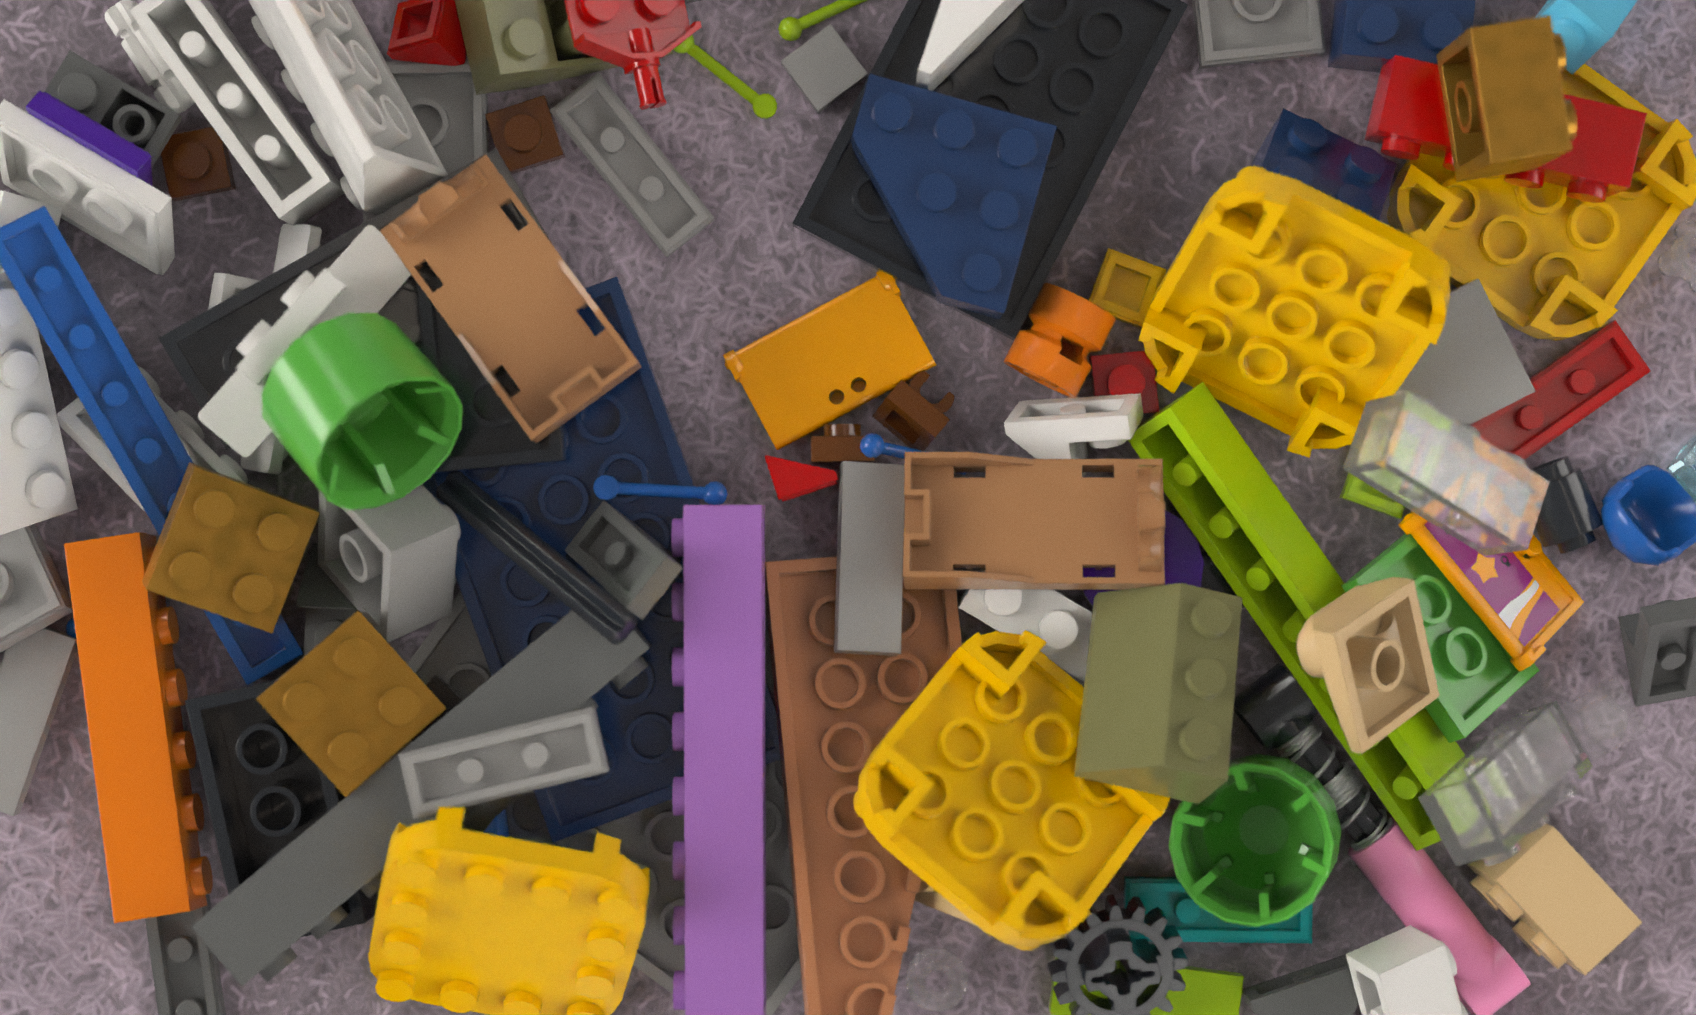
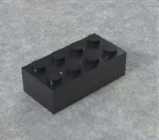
M278 679L185 700L228 895L346 798L257 700V697ZM360 889L341 904L348 913V916L330 931L368 922L375 916L378 893L376 892L367 898ZM308 931L302 937L312 935V933Z

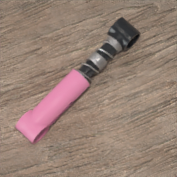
M1281 664L1275 665L1234 697L1233 710L1257 741L1267 751L1269 749L1278 750V754H1281L1280 757H1289L1292 762L1314 774L1332 797L1339 823L1341 824V830L1345 829L1353 839L1348 850L1349 856L1406 927L1411 925L1427 935L1442 941L1450 949L1457 965V974L1453 977L1458 997L1472 1015H1493L1531 985L1519 965L1504 947L1486 931L1424 849L1415 850L1394 818H1387L1386 810L1376 809L1369 800V789L1362 787L1363 781L1360 780V777H1357V773H1354L1348 762H1339L1335 756V745L1325 744L1320 737L1322 728H1319V724H1316V721H1314L1315 714L1318 712L1316 707L1298 682Z

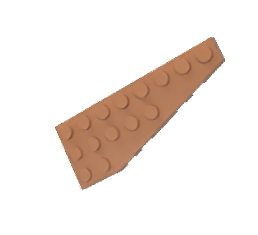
M837 556L765 562V601L805 1015H893L896 1001L894 994L903 952H906L911 930L909 924L915 895L919 892L921 878L885 849L865 826L864 820L857 814L854 808V796L858 791L859 775L870 754L947 660L962 645L956 589H905L903 579L901 654L898 656L834 653Z

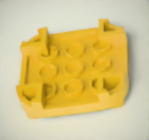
M1585 63L1573 74L1566 69L1560 74L1563 94L1647 113L1629 189L1610 197L1606 196L1603 203H1592L1566 196L1567 187L1544 182L1542 188H1525L1505 182V175L1457 182L1455 171L1448 170L1442 166L1443 158L1420 153L1417 160H1407L1390 191L1389 207L1387 210V219L1390 226L1418 240L1437 256L1445 259L1451 269L1449 282L1457 288L1473 279H1479L1497 316L1516 330L1537 339L1565 340L1599 328L1618 311L1614 306L1684 209L1692 207L1696 199V158L1689 142L1693 135L1677 118L1670 122L1665 121Z
M1249 166L1243 168L1235 179L1224 183L1208 200L1153 296L1138 341L1143 342L1146 355L1158 371L1155 377L1157 383L1174 394L1181 382L1193 388L1204 382L1215 399L1289 435L1290 439L1286 451L1310 458L1312 449H1338L1352 444L1353 448L1357 450L1372 437L1376 420L1430 343L1437 344L1444 327L1450 300L1449 280L1451 269L1445 259L1437 256L1418 240L1299 180L1268 172L1262 167Z
M1024 630L1021 635L999 631L980 635L977 632L954 652L870 754L859 775L858 791L854 796V808L857 814L864 820L865 826L885 849L979 928L1007 945H1013L1023 951H1030L1040 945L1056 941L1073 930L1091 914L1088 910L1152 823L1164 814L1170 798L1074 776L1084 687L1040 651L1047 642L1029 631Z
M439 806L436 820L413 824L410 827L400 822L398 823L391 836L368 953L370 971L377 978L375 991L381 998L392 1002H403L411 999L425 1004L442 1006L449 1011L457 1013L470 1011L489 1015H611L614 1013L623 999L643 934L650 889V868L640 869L637 864L620 854V839L597 832L592 852H585L461 829L465 808Z

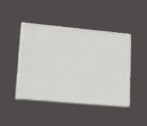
M4 99L0 103V171L3 184L27 198L63 208L60 218L155 274L163 276L175 257L171 197Z

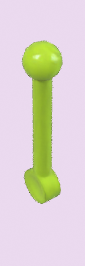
M837 0L798 19L786 17L779 23V35L786 41L797 40L801 36L802 30L867 0Z
M693 35L673 49L678 53H688L751 103L757 117L768 119L775 115L777 102L773 96L764 93L759 95L696 45Z

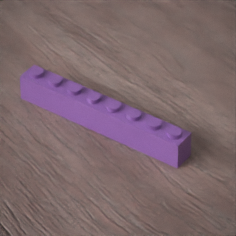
M683 505V518L672 519L671 533L673 557H684V583H673L672 619L673 622H684V647H673L672 652L673 686H684V712H673L672 720L673 751H684V777H674L672 789L673 815L684 816V841H674L673 880H685V906H674L673 943L674 945H685V970L674 971L673 1007L674 1010H685V1015H767L765 505Z

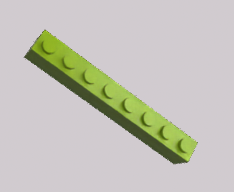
M1201 382L1138 426L1133 437L1128 440L1141 459H1163V491L1238 597H1242V603L1299 685L1309 696L1318 712L1415 850H1421L1466 830L1492 792L1457 742L1449 743L1425 707L1364 753L1351 752L1328 692L1325 678L1313 677L1303 669L1296 647L1299 632L1309 617L1346 593L1341 586L1344 582L1204 382Z

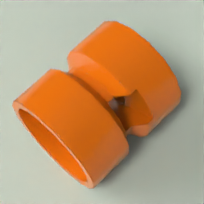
M1044 283L1028 313L1033 326L1028 330H1019L1004 359V363L1028 378L1062 395L1076 399L1092 368L1087 360V356L1090 352L1101 351L1116 322V318L1101 307L1075 293L1050 283Z

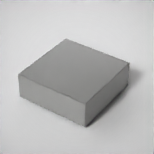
M831 24L781 60L783 68L818 114L868 77L866 70Z

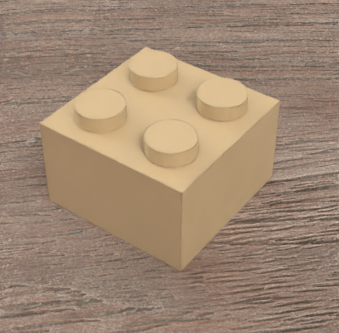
M1520 811L1464 861L1477 875L1469 882L1472 888L1495 911L1500 909L1513 922L1518 919L1519 922L1512 928L1513 932L1538 957L1543 955L1557 969L1566 963L1583 975H1587L1642 924V921L1553 826Z

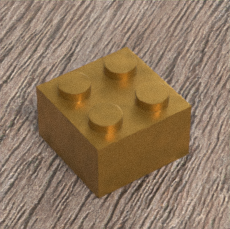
M1551 15L1469 28L1436 55L1457 182L1534 170L1572 150L1571 140L1576 136L1577 119L1572 102L1564 100L1560 74L1565 71L1566 50L1561 35L1553 33Z
M189 462L142 583L146 590L273 633L320 512L307 505Z
M356 611L257 697L259 703L345 797L351 794L446 709L441 701L360 611Z

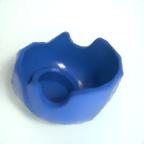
M1645 465L1621 478L1607 491L1602 499L1601 517L1603 528L1612 546L1633 563L1658 566L1677 558L1684 550L1696 543V504L1688 489L1672 473L1655 465Z

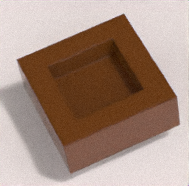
M545 95L485 114L495 147L511 174L565 158Z
M213 127L171 136L161 153L169 196L172 200L180 201L236 189L228 147Z
M824 424V436H811L812 463L874 462V458L866 457L860 449V442L864 437L861 436V424Z

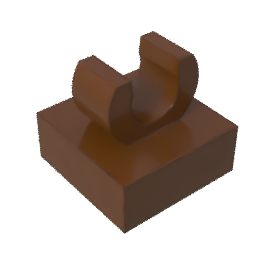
M925 371L917 373L908 384L901 379L872 415L874 419L909 448L922 451L929 446L950 421L945 414L951 408L955 399L951 392H948L937 404H931L922 397L920 388L930 376Z

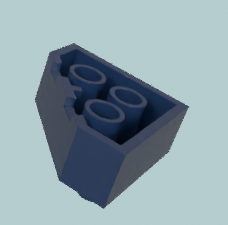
M869 74L852 134V149L877 189L884 206L907 247L910 248L938 302L1000 319L1005 312L1057 126Z

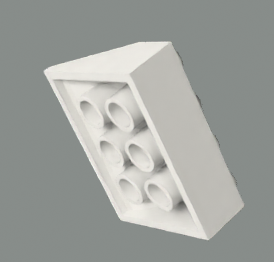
M248 0L256 14L251 19L255 31L269 48L276 50L285 66V69L281 71L283 82L290 93L299 102L305 103L315 121L310 126L311 132L322 150L329 156L335 157L344 174V177L340 179L341 187L347 198L357 209L378 215L448 175L352 0Z

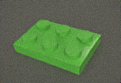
M1404 534L1341 586L1347 592L1355 586L1391 577L1414 579L1439 691V697L1428 704L1425 709L1447 741L1451 743L1466 738L1529 681L1539 669L1533 663L1525 670L1518 671L1510 662L1512 657L1412 535Z

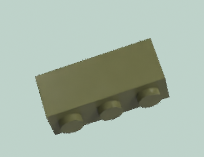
M1184 583L1097 593L1093 603L1074 776L1196 804L1201 803L1228 781L1242 597Z

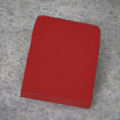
M408 0L398 3L387 55L392 60L445 66L463 65L467 52L455 0Z
M768 455L764 456L778 500L782 499V502L837 485L836 481H839L835 470Z

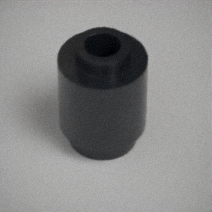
M1568 456L1554 459L1520 474L1525 489L1521 490L1520 493L1543 547L1557 545L1560 554L1579 549L1597 540L1593 530L1603 525L1601 515L1581 469H1573Z

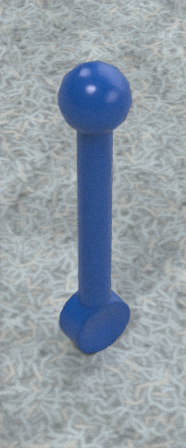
M868 433L860 442V449L868 458H877L884 454L905 459V452H927L884 442L883 438L876 433ZM956 472L963 475L967 474V472Z
M602 475L595 480L593 485L595 495L602 500H612L617 495L704 499L708 505H721L726 501L728 495L725 485L718 481H712L706 484L705 487L618 482L613 476Z

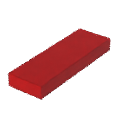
M1616 320L1610 321L1529 379L1536 392L1460 429V431L1494 479H1498L1651 372V370Z

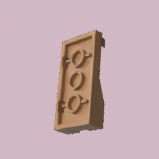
M486 154L453 178L444 182L439 181L428 191L419 195L417 203L380 230L456 334L493 389L529 438L535 443L541 441L641 368L637 359ZM513 202L528 222V225L518 231L501 209V206L504 204L509 205ZM425 261L443 283V286L435 292L418 271V269L423 267L422 263ZM589 306L605 327V330L594 336L577 311L582 308L584 310ZM502 366L521 390L513 397L508 394L494 375Z
M905 452L903 579L905 589L1124 590L1165 585L1163 459H1029L976 452ZM954 472H986V478H954ZM1082 472H1113V477H1082ZM953 568H966V570L985 568V572L953 571ZM1083 568H1095V570L1115 568V577H1083Z

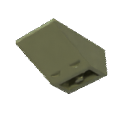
M455 0L476 95L525 89L619 67L581 53L574 48L564 0Z

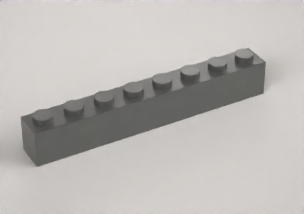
M570 611L401 752L595 706L596 710L599 705L591 696L610 680L620 690L642 672L649 664L641 655L652 644L637 626L624 642L618 645L612 644L574 611ZM397 755L191 925V927L241 987L258 973L268 982L298 957L290 946L310 931L318 941L348 916V913L341 906L344 901L359 889L367 898L380 889L391 836L399 822L410 827L413 824L436 820L437 814L413 819L399 756ZM484 802L463 808H465L468 814H471Z

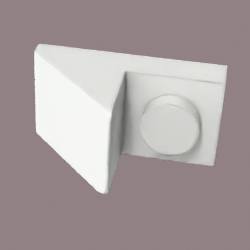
M1141 393L1077 397L1076 399L1058 398L1020 401L1004 422L1005 433L1035 459H1088L1086 442H1089V445L1093 448H1112L1125 443L1133 437L1144 418Z

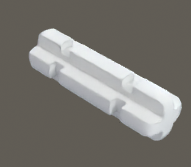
M131 0L119 1L105 12V21L116 37L121 36L124 39L121 43L122 47L147 85H153L156 88L154 96L158 102L177 114L186 111L195 102L129 12L138 3Z

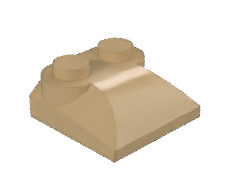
M1391 577L1355 586L1309 617L1299 632L1296 647L1300 663L1309 675L1325 678L1328 692L1351 752L1364 753L1439 697L1414 579Z

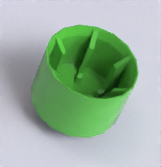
M347 313L321 322L293 341L272 366L261 393L262 417L273 434L327 501L348 510L377 508L406 496L434 474L450 455L461 431L462 404L453 387L396 323L377 313Z
M1253 754L1229 760L1228 781L1201 803L1181 801L1173 814L1169 850L1176 877L1195 904L1224 922L1259 927L1287 921L1314 901L1337 862L1342 830L1334 800L1314 774L1287 758Z

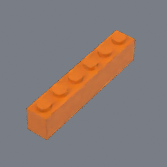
M142 532L64 543L114 923L196 910L207 906L206 894H210L213 887L211 865L206 856L200 855L197 832L202 831L204 828L203 804L198 793L192 794L189 769L195 767L196 749L190 731H184L181 714V706L186 705L185 700L188 698L187 683L183 671L180 668L175 669L172 644L178 643L179 624L174 608L172 606L167 607L165 596L146 590L142 583L157 544L156 535Z

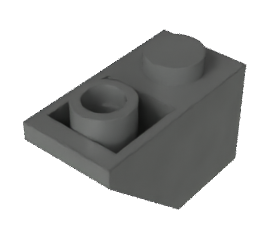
M71 50L45 90L48 94L150 153L152 168L183 118Z

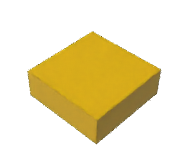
M1108 248L1088 301L1109 312L1117 320L1142 329L1153 296L1162 282L1167 269Z

